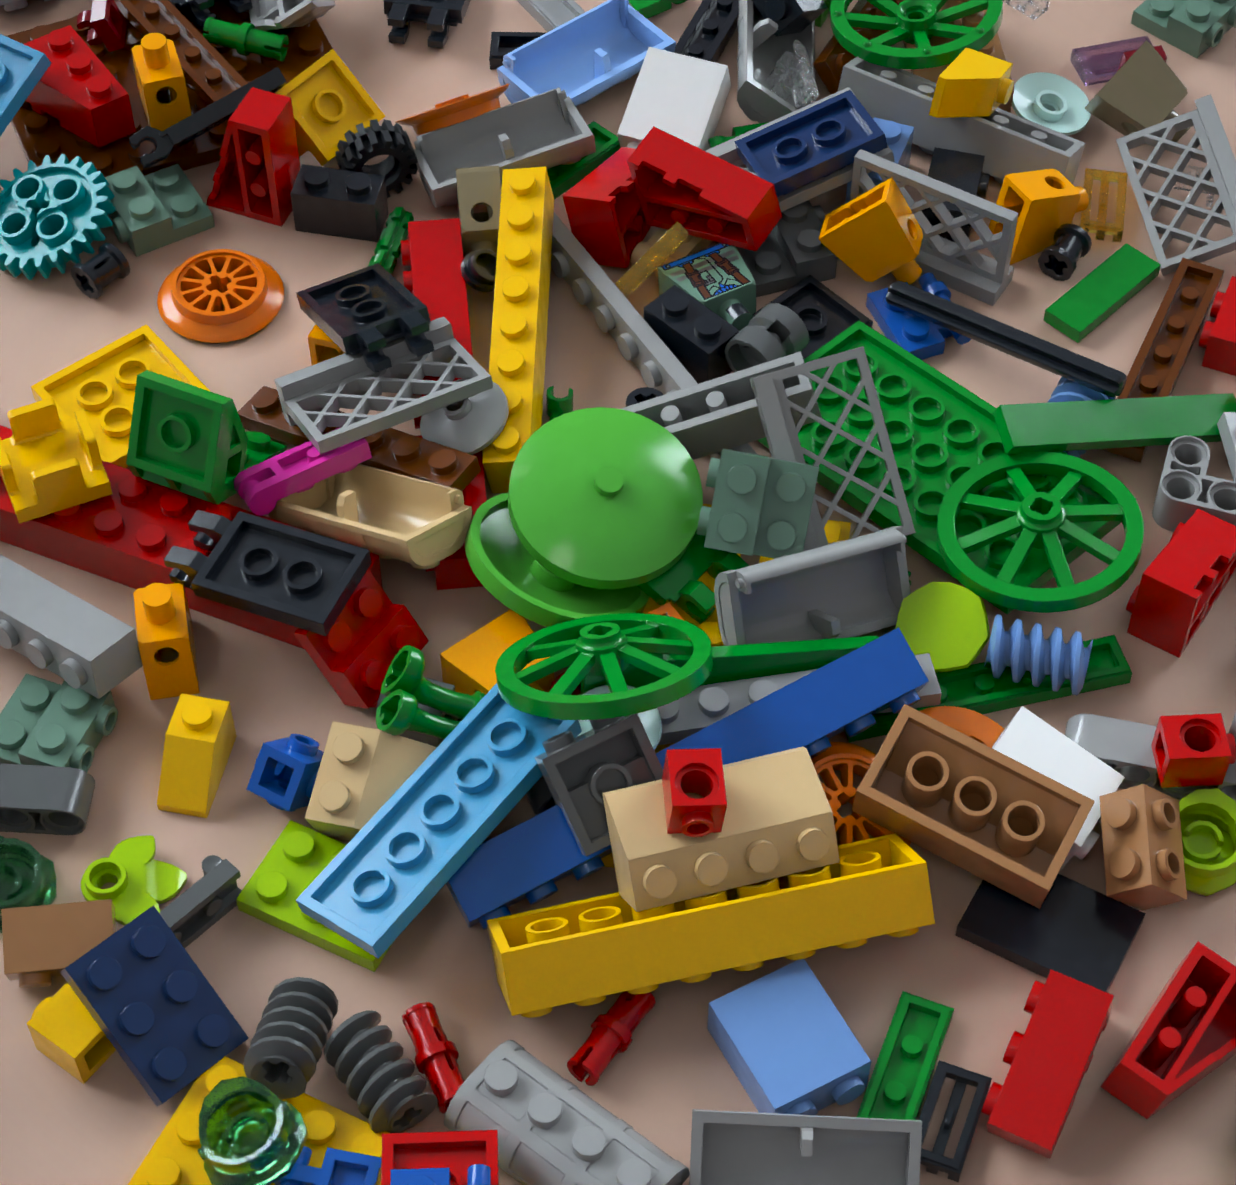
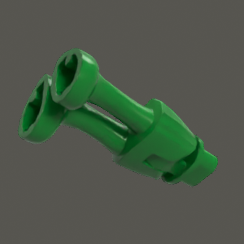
M405 645L392 660L383 680L380 693L387 697L384 698L377 709V728L394 736L401 735L406 731H413L445 739L486 694L476 691L473 695H468L430 682L423 676L425 670L424 654L418 648ZM418 704L458 718V721L426 712L418 708Z

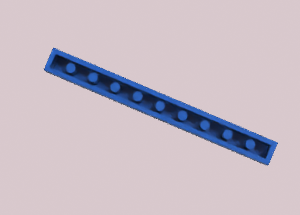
M898 627L657 752L656 756L662 769H664L667 749L721 748L722 762L725 765L804 746L807 748L812 759L831 748L832 745L829 739L846 730L848 736L853 737L875 725L877 722L873 716L890 707L893 714H897L901 711L904 704L912 706L921 699L917 692L929 680ZM555 805L482 843L447 881L446 885L468 928L480 923L483 930L488 929L486 920L512 915L508 907L527 898L530 905H533L558 891L555 883L563 878L574 874L576 880L579 881L602 869L605 866L602 858L611 854L612 849L611 845L587 857L582 855L561 807Z

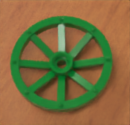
M831 0L830 4L831 28L836 40L843 48L869 63L896 69L939 67L951 64L966 47L979 51L997 34L1003 17V0H970L942 11L939 10L947 0H904L899 5L892 0H867L889 17L846 12L853 0ZM987 9L984 18L976 27L946 24ZM852 27L889 30V32L869 40L857 33ZM932 36L956 39L931 47L929 42ZM904 41L909 44H915L916 48H896L890 46Z
M1047 451L1005 454L974 466L961 475L948 489L941 502L937 521V541L941 557L947 568L962 585L994 604L1019 611L1037 613L1075 610L1096 603L1111 595L1134 572L1141 556L1144 537V521L1139 505L1132 493L1119 479L1107 470L1084 459ZM1025 475H1050L1063 479L1050 493L1036 492ZM1007 478L1022 502L977 495L975 493L992 483ZM1080 484L1094 490L1110 503L1062 505ZM961 509L1010 517L957 539L955 522ZM1121 521L1125 532V542L1122 550L1115 549L1072 522ZM1014 534L1018 537L997 578L983 571L966 555ZM1062 538H1065L1109 566L1098 575L1075 584L1060 541ZM1032 547L1045 549L1058 588H1032L1013 584Z
M618 613L569 620L533 632L515 642L502 653L497 661L495 672L500 696L515 709L547 719L597 720L621 716L628 717L632 714L664 706L686 696L709 677L713 668L711 641L708 635L692 623L664 615ZM649 653L691 655V657L680 668ZM547 658L526 669H523L527 664H529L534 659ZM631 664L662 679L628 690L622 671L626 670ZM571 665L549 692L528 686L532 682ZM586 675L595 677L605 676L611 692L597 695H571Z

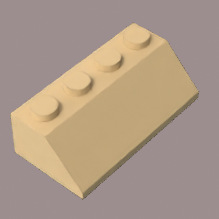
M802 746L723 765L727 808L722 831L710 833L702 837H690L683 833L667 834L662 779L602 793L619 895L636 912L839 863L833 811L807 748ZM686 793L691 798H704L696 793Z

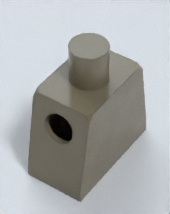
M1146 40L1094 96L1085 109L1126 136L1180 116L1173 109L1188 92L1187 88L1155 48ZM1190 127L1176 132L1171 141L1178 142Z
M499 165L456 169V185L463 259L468 253L479 249H489L497 254L501 203ZM487 205L488 212L473 213L475 206Z

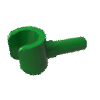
M550 386L547 389L546 414L550 417L549 421L573 411L572 388H569L568 396L564 398L554 397V386Z

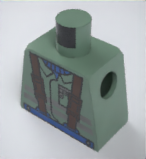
M719 243L658 267L659 296L676 285L738 330L748 326L749 321L753 318L752 314L756 312L755 279L736 246Z

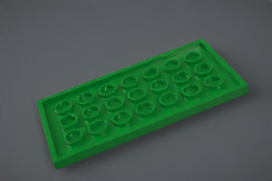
M859 320L805 358L804 362L864 346L916 532L905 536L907 540L906 545L954 577L943 561L938 548L937 521L939 508L946 492L961 475L984 461L1006 454L993 416V412L997 408ZM856 359L838 363L827 382L852 395L861 379ZM828 367L810 371V373L822 379ZM811 380L813 389L815 391L818 386V383ZM824 387L817 399L822 419L835 425L848 400ZM862 388L857 399L868 405L864 388ZM854 404L840 429L864 442L874 425L871 413ZM817 422L803 425L798 433L801 447L818 455L832 430ZM837 434L823 459L848 472L861 447ZM876 434L870 446L881 451ZM766 437L757 440L769 448ZM866 451L853 476L877 488L887 471L884 459ZM1057 451V452H1056V453L1067 454V453H1065L1064 451ZM803 454L805 463L813 465L815 460ZM820 464L817 483L835 494L844 476ZM1025 475L1036 492L1050 493L1063 479L1050 475ZM1007 478L992 483L975 493L977 495L1022 502ZM850 480L840 499L863 514L874 493ZM889 481L883 492L894 498ZM1080 484L1062 505L1110 503L1094 490ZM880 497L869 519L883 529L901 526L897 506ZM961 509L955 522L957 539L1010 517ZM1121 521L1072 523L1095 537L1102 539L1118 526ZM1014 534L966 555L983 571L997 578L1018 537ZM1062 538L1060 541L1068 565L1086 552L1065 538ZM1032 547L1013 584L1041 588L1054 577L1044 548L1037 549ZM990 602L1007 615L1014 610Z

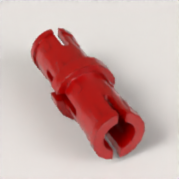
M624 991L606 1014H600L591 1024V1028H593L591 1034L575 1055L567 1062L569 1072L578 1081L582 1082L589 1073L585 1080L586 1085L594 1086L617 1053H624L633 1041L631 1039L632 1033L647 1013L655 1006L656 1001L651 992L634 995Z
M430 1002L418 1003L405 1011L406 1014L402 1015V1021L415 1047L416 1056L414 1060L416 1067L421 1074H425L427 1081H429L431 1089L437 1097L439 1112L445 1114L452 1098L465 1081L457 1063L459 1053L455 1043L448 1041L439 1022L434 1004Z

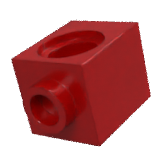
M1222 714L1159 717L1151 746L1161 788L1222 785L1229 764H1234L1236 760L1235 738L1232 733H1226Z
M721 748L667 749L662 775L667 834L683 833L690 837H702L710 833L721 832L727 808ZM686 793H696L704 798H691Z

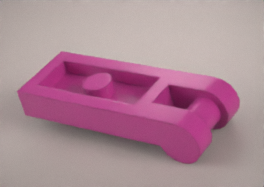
M364 438L322 454L308 441L241 471L235 477L234 489L245 500L252 513L260 516L267 515L275 508L278 500L293 493L305 492L311 489L315 483L337 473H346L353 470L359 463L372 458L368 442Z

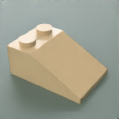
M333 721L304 819L317 832L336 840L350 842L437 747L400 735L394 736L380 729Z

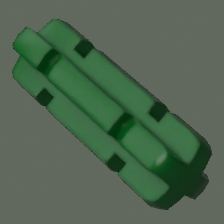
M396 207L389 214L386 221L387 228H383L374 251L375 256H372L368 266L379 263L387 272L393 273L397 264L396 258H399L401 254L400 240L407 239L408 222L414 221L412 212L405 211L403 207Z

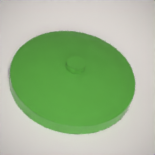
M597 407L575 410L558 416L541 426L520 449L513 464L508 489V507L511 522L519 540L529 554L540 565L558 577L574 584L597 589H621L637 586L659 577L672 568L691 545L698 528L701 507L703 506V491L698 470L681 442L667 429L653 420L634 412L616 408Z
M508 492L494 496L484 502L475 512L466 533V557L480 583L506 607L526 619L545 627L596 615L642 613L650 598L638 586L621 589H597L574 584L548 571L529 554L519 540L509 515Z

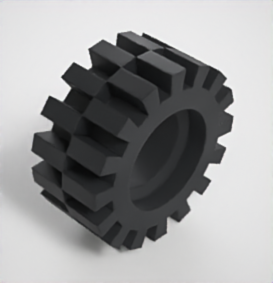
M377 119L370 120V127L364 128L363 123L356 125L358 132L355 134L348 130L344 134L346 141L340 140L337 145L339 151H336V160L339 169L385 175L387 198L391 197L389 191L393 189L397 194L404 190L402 182L410 185L413 181L411 174H416L418 170L416 165L418 160L406 131H403L402 126L397 123L393 126L390 120L385 119L382 126H379ZM389 155L378 164L364 165L373 157Z

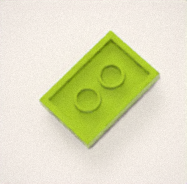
M290 820L237 897L238 910L375 972L391 945L378 959L304 914L296 902L301 893L347 844Z

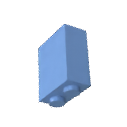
M805 959L792 962L709 1002L707 1029L759 1113L817 1115L819 1110L835 1102L838 1105L852 1102L867 1087L871 1060Z

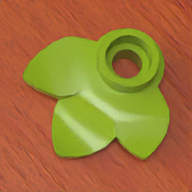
M136 836L118 843L109 857L100 858L92 862L81 879V890L86 901L111 899L115 906L116 921L125 926L153 905L160 912L158 904H163L174 898L182 890L188 878L186 872L169 863L154 860L156 851L154 836ZM106 883L116 884L111 888L100 889Z

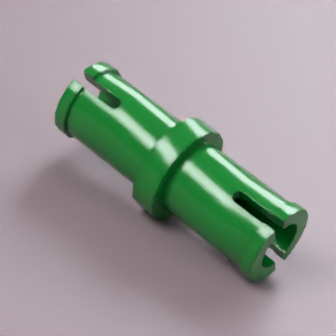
M208 17L203 27L204 31H209V34H203V37L209 43L236 49L240 55L248 56L250 53L277 59V61H283L288 51L287 47H282L283 44H289L287 35L255 29L254 24L243 22L242 25L218 20L214 17Z

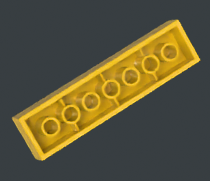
M895 833L838 845L839 863L636 912L619 895V892L489 919L486 922L497 982L511 1015L521 1014L523 1017L533 1018L550 1013L555 1006L573 1002L579 1006L598 1004L606 999V995L627 991L630 994L649 993L656 990L659 984L680 979V981L686 983L700 982L711 977V972L729 968L736 971H750L763 966L764 961L775 958L805 959L813 956L816 953V949L835 945L839 948H856L866 944L867 938L885 934L892 937L910 936L917 933L919 927L935 924L927 862Z

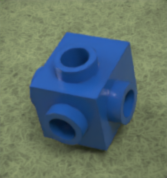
M291 734L287 738L263 743L246 790L266 799L271 806L283 811L293 812L296 809L308 806L324 753L318 749L319 743L301 734Z

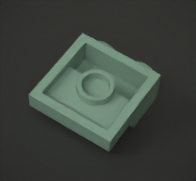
M1146 0L1133 11L1131 24L1198 58L1210 46L1216 47L1224 34L1232 27L1236 28V0Z
M179 164L146 176L142 174L136 165L105 177L109 183V188L115 196L111 202L115 206L116 211L108 214L112 218L113 230L121 244L127 242L136 257L215 227L213 214Z
M723 448L721 459L711 457L706 486L715 488L712 506L701 507L697 535L706 536L704 547L773 559L803 552L819 466Z
M26 673L0 713V763L71 767L87 772L93 762L95 749L103 736H108L113 731L117 722L118 710L115 707L112 692L109 691L98 699L81 688L75 689L71 687L65 680L60 685Z

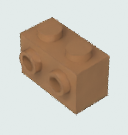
M1145 784L1099 796L1107 896L1142 911L1187 900L1179 800Z
M112 900L1 909L4 974L10 981L19 980L20 988H37L52 985V977L63 976L60 973L63 969L116 932L115 906Z

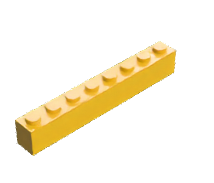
M546 167L503 169L489 374L492 381L499 385L507 397L509 415L500 435L493 443L483 449L482 463L492 493L508 492L511 471L520 449L530 436L542 426L554 217V196Z

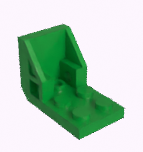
M148 370L137 375L126 461L128 468L134 476L218 505L237 493L234 489V480L238 473L287 450L286 445L272 441L271 437L265 433L256 431L245 432L233 399Z

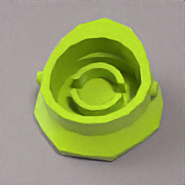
M930 582L912 592L901 603L896 628L899 627L914 655L930 653L935 673L968 668L990 639L988 617L983 599L966 587L951 582Z
M1196 789L1179 801L1186 890L1209 896L1236 884V801L1219 789Z

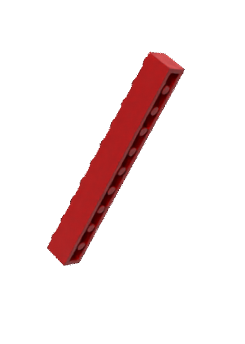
M460 218L408 222L409 240H400L402 265L411 266V271H403L404 287L427 306L430 321L444 316L451 323L454 338L473 357L466 281L461 273L463 248ZM425 376L423 380L438 381L440 377ZM421 416L414 418L415 429L420 428ZM482 451L473 454L478 458L481 471L462 491L464 505L472 507V519L477 509L487 501ZM465 541L461 548L441 560L438 566L425 569L426 572L435 571L437 590L483 587L468 563Z

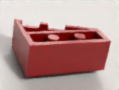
M71 25L54 30L49 34L24 44L44 53L51 61L50 66L25 100L31 104L33 111L40 115L44 113L50 114L60 121L61 127L98 148L136 132L128 92Z
M252 87L228 120L219 153L221 159L218 168L214 172L212 179L214 185L212 192L207 198L206 205L282 227L293 211L290 193L300 170L292 100L287 96Z
M654 126L626 160L647 225L757 252L782 217L773 183Z
M621 147L562 195L571 233L598 265L627 268L634 248L644 240L651 228L650 225H647L626 161L636 148Z
M1197 509L1186 523L1180 522L1173 532L1169 543L1142 573L1140 585L1135 588L1127 603L1126 611L1132 613L1127 633L1180 658L1236 571V526L1201 509Z
M1197 941L1175 969L1100 1087L1148 1119L1236 1055V966Z
M1052 969L1045 984L1039 981L1034 982L1024 1007L1025 1012L1032 1014L1024 1034L1014 1031L1002 1062L1011 1065L1003 1085L996 1082L992 1083L982 1107L981 1113L990 1116L987 1122V1132L1046 1158H1051L1074 1104L1075 1096L1084 1074L1087 1073L1093 1059V1052L1101 1032L1105 1030L1109 1021L1114 995Z

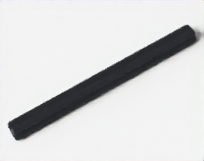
M902 281L892 282L888 287L886 301L891 306L1109 397L1120 396L1124 390L1127 376L1121 371Z

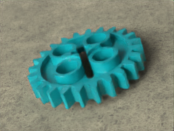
M61 154L56 163H54L50 156L46 155L41 166L37 167L30 160L28 162V171L22 173L19 169L15 168L13 169L14 180L11 182L4 179L0 180V184L3 187L0 193V269L2 271L8 269L15 278L23 272L28 280H32L39 270L42 276L47 279L50 276L51 269L57 267L61 274H64L66 263L70 260L74 264H81L79 254L83 251L88 254H94V248L91 246L93 240L105 241L106 239L100 229L113 225L108 214L116 211L115 206L111 202L115 197L114 193L109 188V183L101 171H97L92 162L85 164L80 156H76L70 162L65 154Z

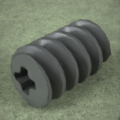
M304 977L285 979L275 986L268 998V1004L262 1013V1019L257 1025L250 1048L244 1057L245 1074L248 1081L257 1091L269 1097L280 1099L295 1098L305 1093L307 1082L315 1074L316 1064L321 1058L322 1048L327 1042V1034L331 1030L333 1019L338 1012V999L328 986L315 979Z
M370 1010L354 1014L344 1021L326 1042L324 1049L325 1060L335 1068L337 1078L346 1084L348 1095L357 1101L358 1110L363 1116L368 1118L369 1126L373 1132L401 1133L408 1130L433 1112L437 1105V1097L432 1092L423 1093L426 1088V1081L422 1076H411L415 1070V1064L408 1058L400 1059L403 1055V1047L398 1042H390L392 1031L388 1026H378L381 1022V1014Z

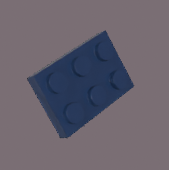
M851 90L735 141L737 153L750 173L773 183L777 197L786 195L801 186L826 177L832 172L854 163V156L860 149L874 154L888 148L884 132Z
M154 905L60 972L157 1107L249 1038Z

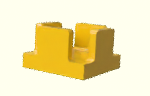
M334 49L330 50L275 92L276 94L290 97L292 100L299 157L305 152L310 151L321 166L336 156V151H339L337 145L340 140L346 141L344 134L348 130L355 134L358 132L356 125L363 123L364 128L370 127V120L377 119L379 122L385 117L384 113Z
M52 398L7 412L13 435L4 440L0 438V474L19 524L112 494L110 482L102 464L97 440L84 408L74 411L75 418L66 421H60L57 407Z

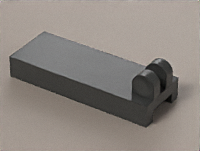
M216 855L207 856L202 861L204 876L159 912L184 948L237 906L236 899L242 890L237 886L236 880L241 875L240 871L227 859L222 860Z

